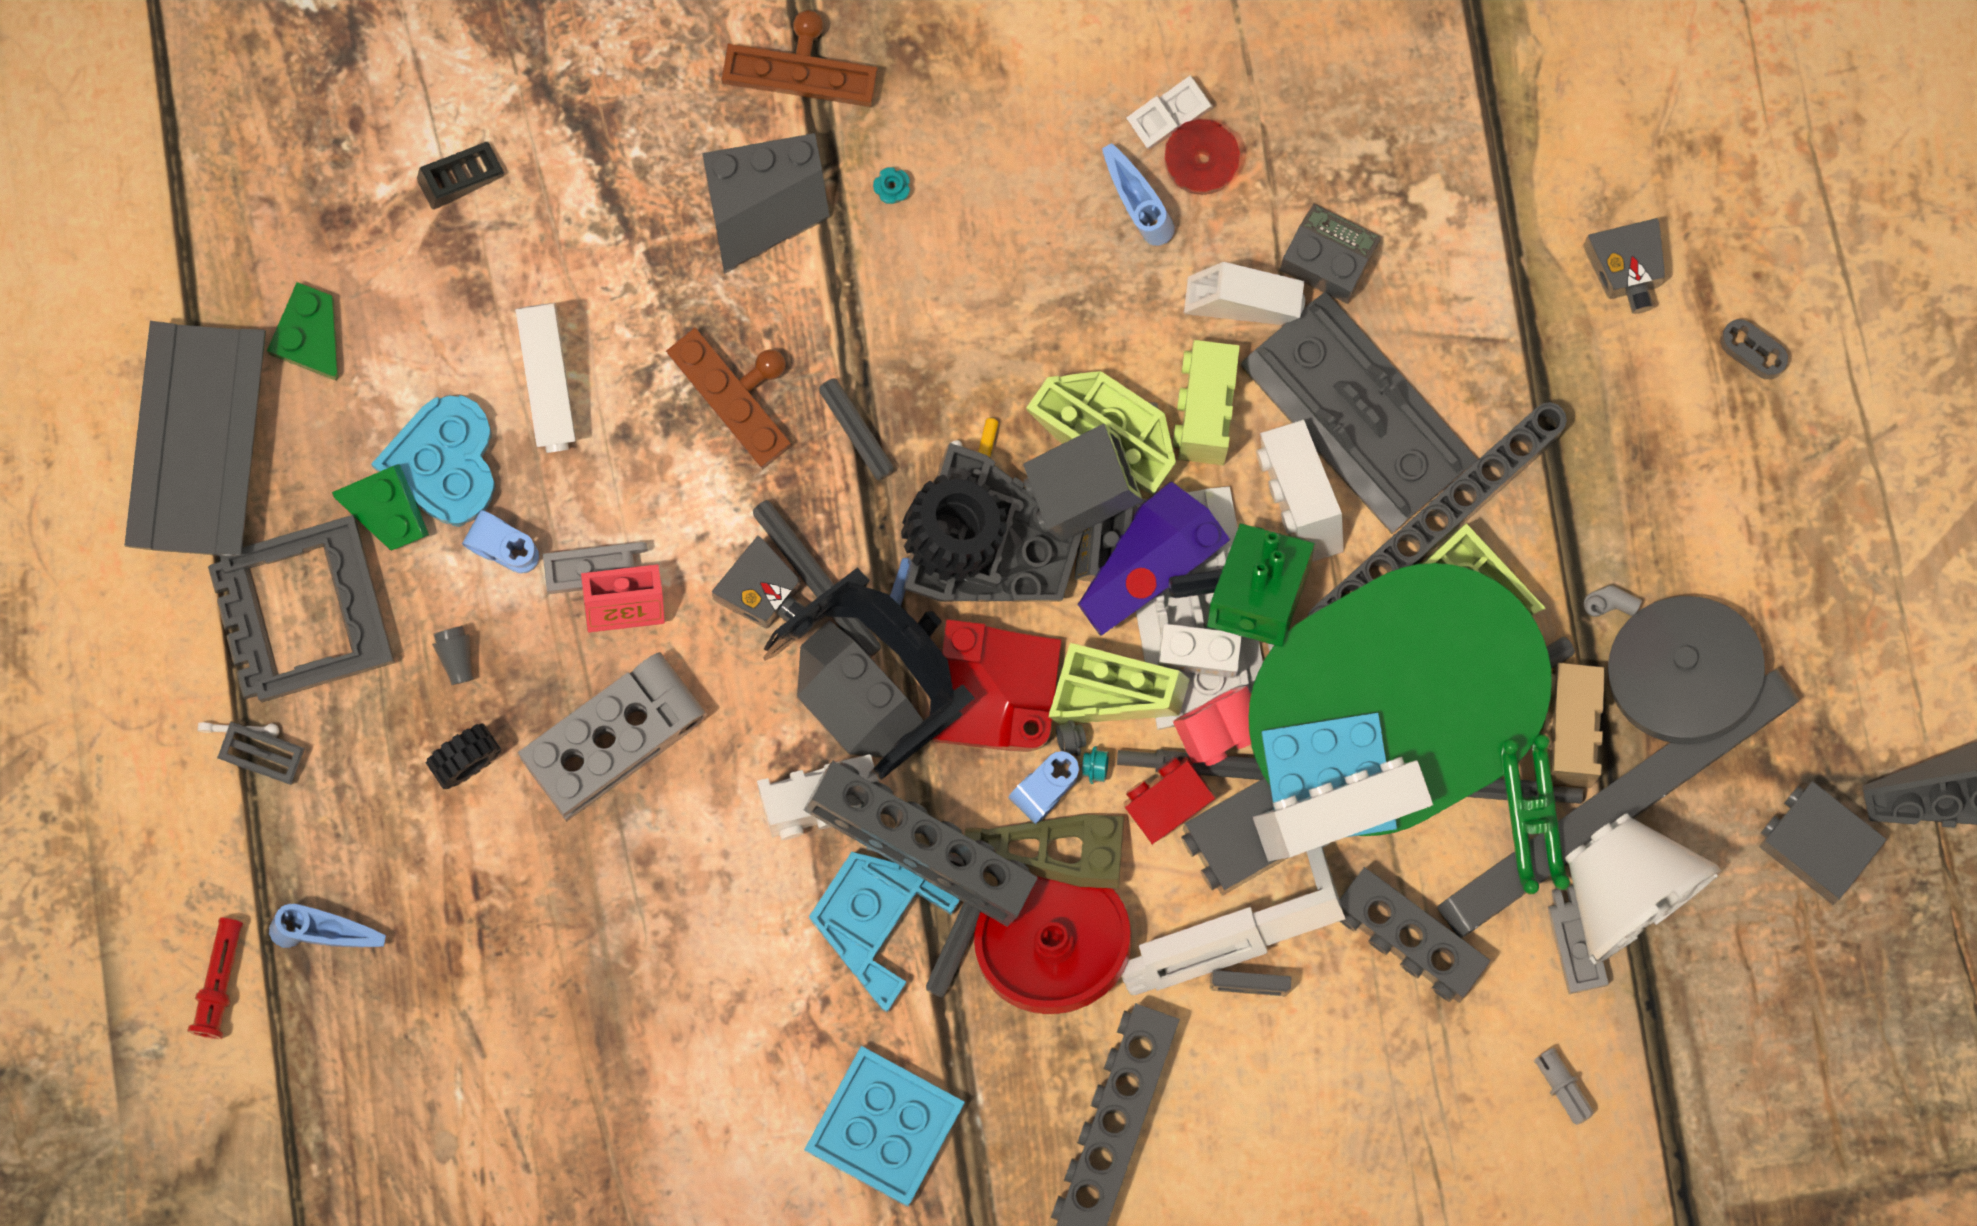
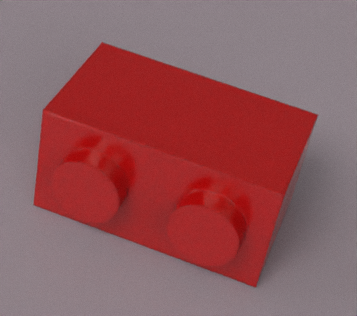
M1187 756L1181 761L1176 757L1172 758L1157 770L1160 774L1159 777L1149 784L1143 780L1126 793L1129 799L1124 801V807L1152 845L1215 799L1214 793Z

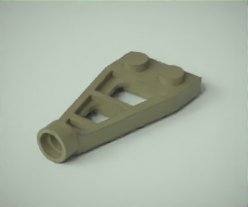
M1079 815L1039 821L1037 824L1026 823L994 829L966 827L965 836L974 841L980 840L990 844L996 850V854L1007 860H1016L1023 863L1029 868L1030 873L1035 876L1079 887L1119 889L1124 816ZM1077 837L1082 841L1081 859L1073 864L1054 860L1047 853L1048 845L1055 839ZM1037 839L1039 841L1038 856L1029 858L1011 854L1009 852V844L1016 840Z

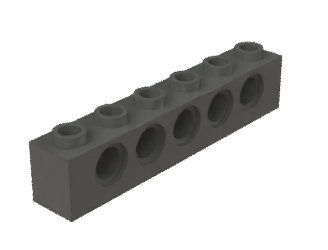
M834 760L830 763L803 811L1008 927L1017 918L1038 878L1030 873L1026 865L1016 860H1007L996 854V850L990 844L980 840L974 841L961 834V829L955 824L948 821L940 822L928 815V811L920 804L911 801L905 802L893 795L892 789L885 784L879 782L872 783L863 778L853 766L843 762L837 763ZM846 795L856 796L860 800L862 808L850 806L846 800ZM886 814L891 816L895 821L896 828L885 826L881 821L880 815ZM922 834L927 837L930 847L920 846L916 842L914 835ZM949 853L958 854L963 860L964 867L952 864L949 859ZM983 872L994 875L998 886L987 884L983 878Z
M1136 1003L1132 1013L1124 1010L1117 1029V1033L1124 1035L1119 1050L1111 1047L1104 1066V1070L1111 1072L1106 1087L1100 1084L1097 1086L1090 1105L1097 1109L1093 1123L1084 1122L1077 1144L1084 1146L1079 1161L1071 1159L1064 1181L1071 1183L1067 1197L1064 1198L1058 1195L1051 1215L1052 1219L1058 1220L1056 1226H1107L1180 1019ZM1136 1039L1145 1040L1150 1045L1151 1054L1144 1059H1137L1131 1055L1129 1044ZM1122 1076H1130L1137 1082L1138 1090L1131 1096H1124L1117 1091L1116 1081ZM1109 1113L1119 1114L1124 1119V1129L1118 1133L1108 1132L1102 1123L1104 1116ZM1096 1150L1106 1151L1111 1157V1166L1102 1171L1094 1169L1089 1161L1090 1154ZM1083 1187L1094 1189L1098 1194V1203L1091 1208L1079 1205L1076 1200V1193L1079 1189Z

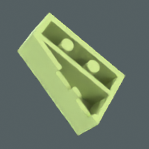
M1194 340L1192 351H1184L1181 373L1189 374L1187 388L1180 387L1177 410L1184 411L1183 424H1175L1172 447L1180 448L1178 460L1224 465L1229 447L1230 437L1228 436L1230 420L1232 418V403L1240 345Z

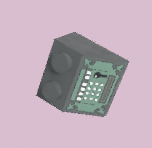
M1313 204L1300 224L1282 259L1280 271L1304 281V283L1322 292L1326 291L1330 296L1348 304L1382 237Z

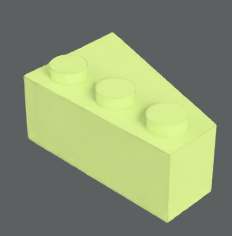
M1070 643L1048 717L1061 725L1069 720H1073L1074 723L1179 716L1190 678L1178 670Z

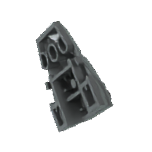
M949 443L941 460L937 476L945 474L949 480L952 473L961 474V479L966 480L968 476L977 478L975 482L977 485L982 486L984 483L990 487L988 493L991 496L997 494L1001 500L998 508L1005 509L1006 518L1003 523L1007 524L1006 532L1002 537L1001 545L984 570L981 568L979 573L972 578L967 574L964 580L955 581L953 576H950L947 581L940 580L939 574L933 572L931 576L924 573L926 567L922 564L916 566L911 561L914 554L910 553L904 590L940 602H1061L1083 531L1064 541L1059 540L1050 532L1045 533L1036 517V512L1040 511L1036 499L1031 498L1024 487L1025 484L1017 477L1011 478L995 466L996 462L987 455ZM949 515L936 516L938 525L950 537L959 540L971 539L968 527L958 518Z

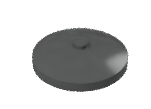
M1679 596L1667 598L1652 603L1638 611L1618 632L1609 654L1608 674L1610 689L1622 714L1642 732L1671 743H1702L1729 733L1738 727L1753 711L1764 686V654L1761 643L1752 627L1730 607L1702 597Z

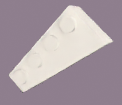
M1399 757L1380 764L1382 771L1369 776L1367 770H1363L1344 777L1346 784L1333 788L1330 782L1310 789V797L1297 801L1294 795L1274 802V810L1253 817L1267 860L1274 861L1293 857L1432 806L1433 803L1418 761L1404 763L1403 758Z

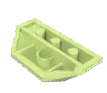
M1101 371L1061 377H1047L1026 407V410L1062 444L1105 423L1119 435L1140 490L1155 494L1176 464L1165 413Z

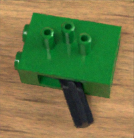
M1240 523L1223 570L1170 577L1168 581L1169 593L1174 598L1214 593L1210 603L1207 627L1283 647L1311 569L1315 543Z

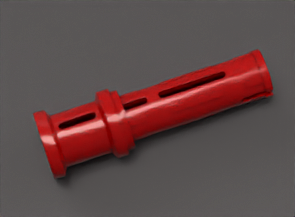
M219 918L218 929L210 955L204 987L199 989L195 995V1000L198 1001L194 1022L192 1025H188L187 1030L188 1033L210 1039H222L223 1032L220 1031L225 1008L229 1007L231 1002L230 996L226 993L235 961L240 931L243 927V922L229 918ZM226 942L227 948L221 973H218L224 943ZM215 982L218 983L217 991H213ZM209 1008H211L212 1012L210 1016L209 1024H207V1016Z

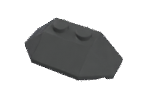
M830 620L800 646L797 698L849 755L864 756L871 754V757L883 758L894 748L898 740L908 732L913 731L924 721L907 697L865 651Z

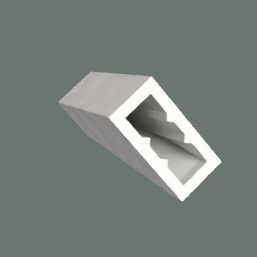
M556 302L517 308L515 310L537 447L545 446L546 453L568 450V442L576 441Z

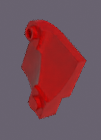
M946 619L942 653L948 659L953 691L963 684L975 699L960 710L962 716L934 737L932 742L1030 752L1042 748L1050 737L1052 719L1048 716L1055 696L1061 639L1021 634L985 626V624ZM1028 723H1034L1038 726L1039 731L1035 735H1028L1024 731V726Z

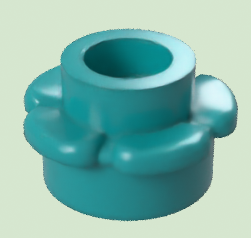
M888 167L881 170L880 176L874 179V192L879 195L880 200L884 203H898L905 200L910 193V187H908L910 178L903 170L897 171L893 167ZM894 182L896 184L895 188H890L888 186L889 183Z
M1094 746L1091 753H1084L1082 776H1088L1090 784H1094L1095 781L1106 782L1109 751L1098 750L1097 746Z

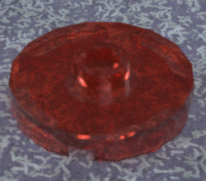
M1196 119L1183 123L1170 136L1165 147L1164 164L1168 176L1177 187L1190 194L1208 195L1219 192L1231 183L1238 170L1240 151L1236 138L1230 131L1228 132L1223 128L1221 124L1214 120ZM1198 154H1204L1208 157V162L1199 164L1194 157Z

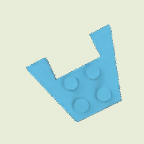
M851 852L810 914L809 919L879 1007L888 1013L905 987L906 981L876 963L873 959L916 894H919L950 915H952L961 900L894 862Z

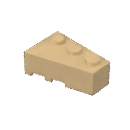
M1557 663L1553 674H1551L1550 712H1547L1542 726V734L1548 735L1550 740L1548 756L1552 784L1591 788L1601 776V764H1597L1598 745L1602 744V732L1599 729L1600 716L1603 712L1604 667Z

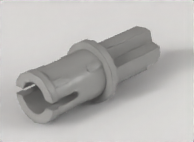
M1551 1048L1541 1054L1542 1057L1535 1058L1534 1063L1537 1064L1552 1088L1550 1094L1558 1097L1573 1123L1577 1125L1588 1120L1594 1114L1593 1109L1576 1084L1578 1081L1577 1076L1572 1077L1558 1055L1556 1048Z

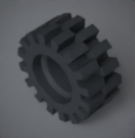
M476 724L470 729L463 730L460 735H455L449 742L442 744L440 749H436L432 753L433 755L427 758L426 765L441 787L447 790L452 786L459 785L462 781H467L473 774L479 773L482 768L491 764L490 761L498 757L502 749L485 724Z

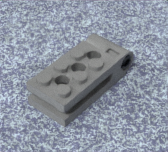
M658 652L644 660L631 673H626L521 749L518 754L523 764L567 822L691 732L707 716V713L662 653ZM635 711H641L647 714V719L641 725L634 726L627 722L628 716ZM603 734H611L616 738L611 747L602 749L595 745L598 737ZM580 757L584 760V764L579 770L570 772L564 769V764L569 758Z

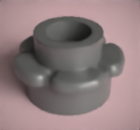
M1069 720L1065 724L1056 726V737L1060 751L1075 754L1076 757L1079 756L1081 753L1080 748L1086 747V736L1082 725H1075L1073 720Z

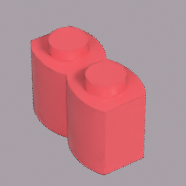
M1247 686L1230 689L1173 721L1192 763L1205 762L1206 766H1211L1227 758L1225 751L1236 745L1237 749L1251 745L1248 722L1251 694Z

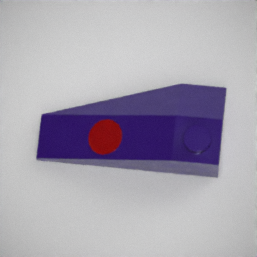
M1173 482L1167 483L1140 505L1134 514L1135 518L1125 534H1122L1115 544L1116 548L1106 564L1100 568L1077 604L1100 636L1167 589L1170 577L1186 575L1231 540L1210 510Z

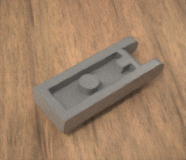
M637 542L543 554L548 595L582 591L581 573L634 567L633 554L647 552V543Z

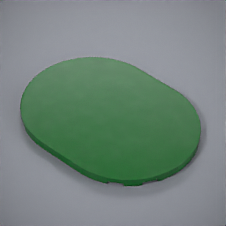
M1439 563L1417 564L1388 572L1297 623L1287 632L1283 647L1276 645L1272 647L1256 675L1249 701V736L1256 763L1270 786L1261 731L1378 713L1386 762L1399 757L1403 758L1404 763L1417 760L1433 805L1395 819L1397 829L1357 836H1381L1411 828L1504 775L1502 745L1506 740L1513 739L1518 742V762L1526 755L1533 745L1534 738L1539 734L1544 724L1551 698L1552 678L1548 650L1537 623L1521 601L1503 585L1480 572L1461 566Z

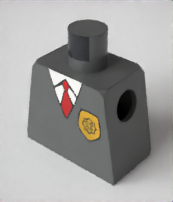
M1658 218L1589 234L1583 244L1584 250L1607 297L1614 299L1627 295L1632 314H1639L1653 309L1654 304L1649 290L1660 287L1665 279Z
M758 535L711 591L713 600L718 604L766 629L770 627L778 616L787 622L805 608L793 598L801 588L800 580Z

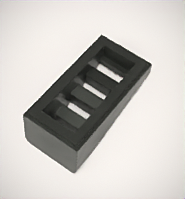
M486 141L419 167L417 182L431 209L434 210L503 177L504 171L491 146ZM479 156L487 170L484 173H481L474 160ZM466 164L472 175L471 178L466 177L461 165ZM452 171L458 183L452 184L447 172ZM435 178H438L442 186V189H439L435 181Z

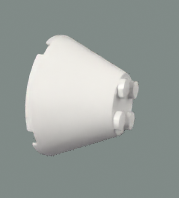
M1628 813L1612 824L1608 823L1591 836L1592 841L1585 846L1584 844L1579 846L1565 857L1570 867L1589 959L1594 965L1599 964L1638 938L1637 936L1644 931L1643 927H1647L1653 922L1655 925L1660 923L1709 885L1718 876L1717 873L1722 872L1717 864L1631 818Z

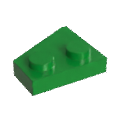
M296 282L268 346V354L337 381L339 373L336 356L334 299L332 295Z
M400 464L391 466L332 492L333 497L391 551L429 535Z

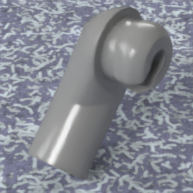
M1609 585L1589 593L1584 600V608L1587 614L1593 617H1599L1614 609L1633 616L1639 609L1642 600L1615 586Z

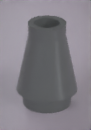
M455 627L433 634L436 643L432 645L449 676L451 686L474 680L471 666L470 634H465L464 627Z

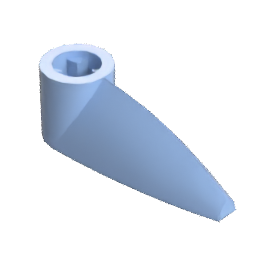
M1111 143L1102 148L1117 192L1143 239L1148 244L1154 246L1167 243L1174 234L1175 226L1157 194L1137 168L1116 146ZM1152 221H1158L1155 225H1150Z
M298 904L282 906L275 914L269 927L272 941L283 948L294 947L299 942L338 947H384L386 935L357 922ZM285 920L293 922V927H295L293 932L286 930Z

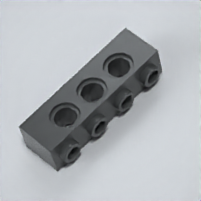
M1365 867L1340 898L1345 919L1339 922L1354 932L1358 928L1371 937L1368 942L1375 949L1385 955L1389 952L1393 953L1402 960L1400 966L1406 972L1418 979L1421 975L1434 984L1431 989L1448 1002L1455 999L1460 1003L1491 961ZM1374 905L1382 906L1388 913V921L1383 924L1372 922L1368 917V908ZM1407 928L1416 931L1420 938L1419 945L1416 947L1403 945L1399 938L1400 931ZM1435 952L1447 954L1451 960V968L1446 971L1437 970L1431 963L1432 954Z

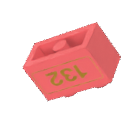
M658 564L581 573L588 633L665 624Z

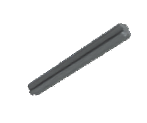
M765 500L758 504L752 510L753 516L814 595L818 598L834 586L833 582L771 502ZM832 617L842 631L851 637L870 658L881 649L878 640L858 618Z

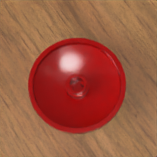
M1037 876L1038 878L1019 915L1008 927L980 912L974 934L975 953L979 968L986 982L999 997L1009 1004L1038 1014L1068 1013L1094 1003L1117 983L1127 966L1131 953V926L1125 906L1113 888L1079 887Z

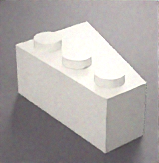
M1301 420L1260 433L1261 449L1256 450L1257 459L1262 472L1268 471L1271 480L1268 481L1269 489L1274 502L1279 503L1286 533L1290 537L1315 543L1312 562L1344 552L1342 513L1305 421Z
M871 754L837 762L853 766L859 771L860 776L872 783L879 782L877 774L868 778L870 771L874 768ZM830 764L824 765L823 769L806 774L803 773V770L792 772L789 774V779L770 784L768 778L757 781L760 799L772 838L780 836L781 840L784 841L803 835L804 828L818 825L819 829L831 827L803 811L821 776ZM846 795V800L850 806L862 808V804L856 796Z

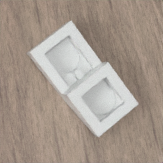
M1190 75L1161 97L1155 96L1129 115L1127 120L1147 149H1150L1193 123L1214 107Z

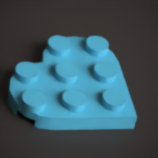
M459 395V397L445 396L443 398H433L414 415L371 464L377 472L400 464L416 504L431 517L455 527L464 526L467 522L475 520L480 510L486 511L495 491V483L490 468L482 458L489 447L492 435L486 414L479 405L463 395Z

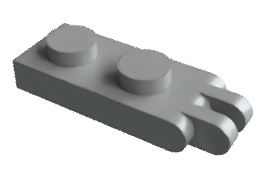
M1574 885L1567 888L1569 902L1564 903L1561 890L1553 889L1552 898L1554 905L1548 906V914L1569 995L1608 985L1603 961L1594 965L1589 959Z

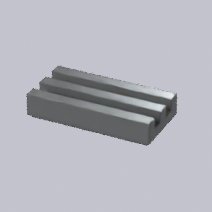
M231 721L217 758L292 785L305 748ZM235 732L293 752L292 760L233 739ZM231 746L289 768L287 773L284 774L229 754V748Z
M1213 970L1210 977V989L1221 992L1286 997L1291 989V976Z

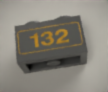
M1133 506L1083 531L1077 550L1075 580L1093 581L1100 568L1106 564L1116 548L1115 544L1120 536L1125 534L1132 523Z

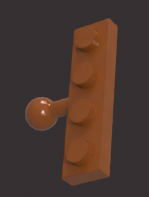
M802 11L794 19L793 28L799 37L796 54L735 44L727 45L722 84L859 106H872L877 67L811 57L813 40L819 37L823 31V20L814 11Z
M693 328L666 350L669 357L762 470L792 446L749 393L764 379H777L783 374L786 362L780 352L773 349L762 351L756 358L755 368L738 380L696 328Z

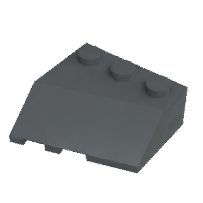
M815 133L702 153L724 274L735 269L736 265L754 256L756 258L767 252L768 248L783 240L791 239L830 218Z

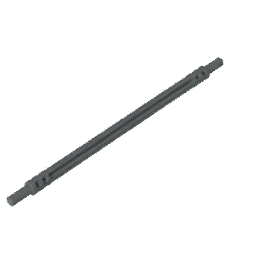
M1157 749V752L1153 753L1118 750L1117 765L1155 768V772H1158L1157 770L1174 757L1179 761L1186 756L1189 760L1190 758L1187 751L1178 752L1176 750L1164 751V749ZM1227 756L1224 760L1211 766H1206L1205 762L1192 763L1200 775L1256 780L1264 778L1255 758ZM1499 778L1468 797L1507 800L1505 779ZM1520 780L1523 798L1538 796L1536 781ZM1553 786L1555 802L1582 803L1583 788Z

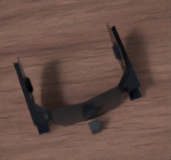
M857 567L776 629L764 647V650L768 652L763 658L766 661L777 656L794 641L805 635L825 616L858 618L898 654L931 699L930 716L913 731L908 732L898 740L894 748L870 771L868 778L878 774V777L882 780L961 717L960 710L975 699V697L963 684L953 691L948 659L930 638L942 623V620L935 612H925L917 623L889 594L866 587L870 580Z

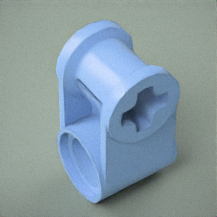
M480 510L462 542L464 547L485 559L493 560L519 574L532 571L539 561V551L528 535L483 510ZM524 547L528 554L525 557L519 555L515 558L512 551L514 549L521 550Z
M1060 751L1053 753L1033 773H1030L1011 792L1008 798L1034 824H1037L1056 806L1060 798L1076 782L1079 771L1077 760L1068 752ZM1056 763L1062 766L1067 763L1069 765L1068 775L1070 777L1067 779L1064 776H1060L1057 779L1054 778L1053 764Z

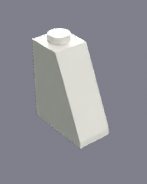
M1221 262L1188 276L1184 313L1284 325L1287 322L1299 319L1304 310V281Z

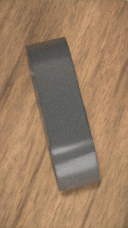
M1740 319L1731 321L1726 325L1721 334L1720 343L1722 349L1758 377L1771 380L1781 375L1788 363L1786 350L1750 322ZM1740 330L1746 334L1744 341L1753 348L1751 349L1742 342L1738 346L1733 345L1731 342L1733 335L1730 332L1737 334ZM1757 350L1766 357L1770 353L1777 356L1775 364L1779 367L1771 365L1768 369L1762 365L1764 358L1755 351Z

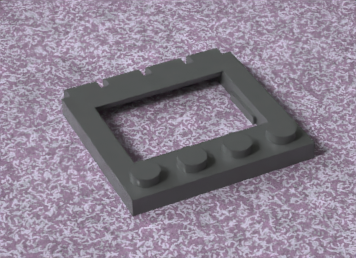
M354 515L245 546L242 548V556H220L221 562L208 566L214 592H230L229 595L217 599L224 629L228 630L236 627L240 629V631L226 636L234 666L249 663V668L236 672L243 699L257 696L258 700L263 703L395 663ZM324 547L352 653L336 658L329 656L294 667L295 670L278 675L250 568L271 564Z

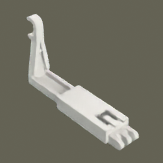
M1328 844L1306 851L1319 891L1255 913L1252 912L1251 907L1139 945L1142 956L1128 960L1127 966L1121 975L1128 992L1131 995H1138L1153 989L1158 991L1211 973L1213 970H1220L1268 953L1266 948L1268 945L1344 920L1343 909L1323 847Z

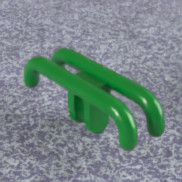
M1544 734L1537 735L1532 745L1538 796L1523 798L1517 759L1518 742L1508 739L1502 745V765L1518 875L1523 890L1529 895L1538 892L1539 884L1534 875L1528 833H1544L1549 871L1555 887L1559 890H1565L1570 885V879L1566 874L1548 756L1550 740Z

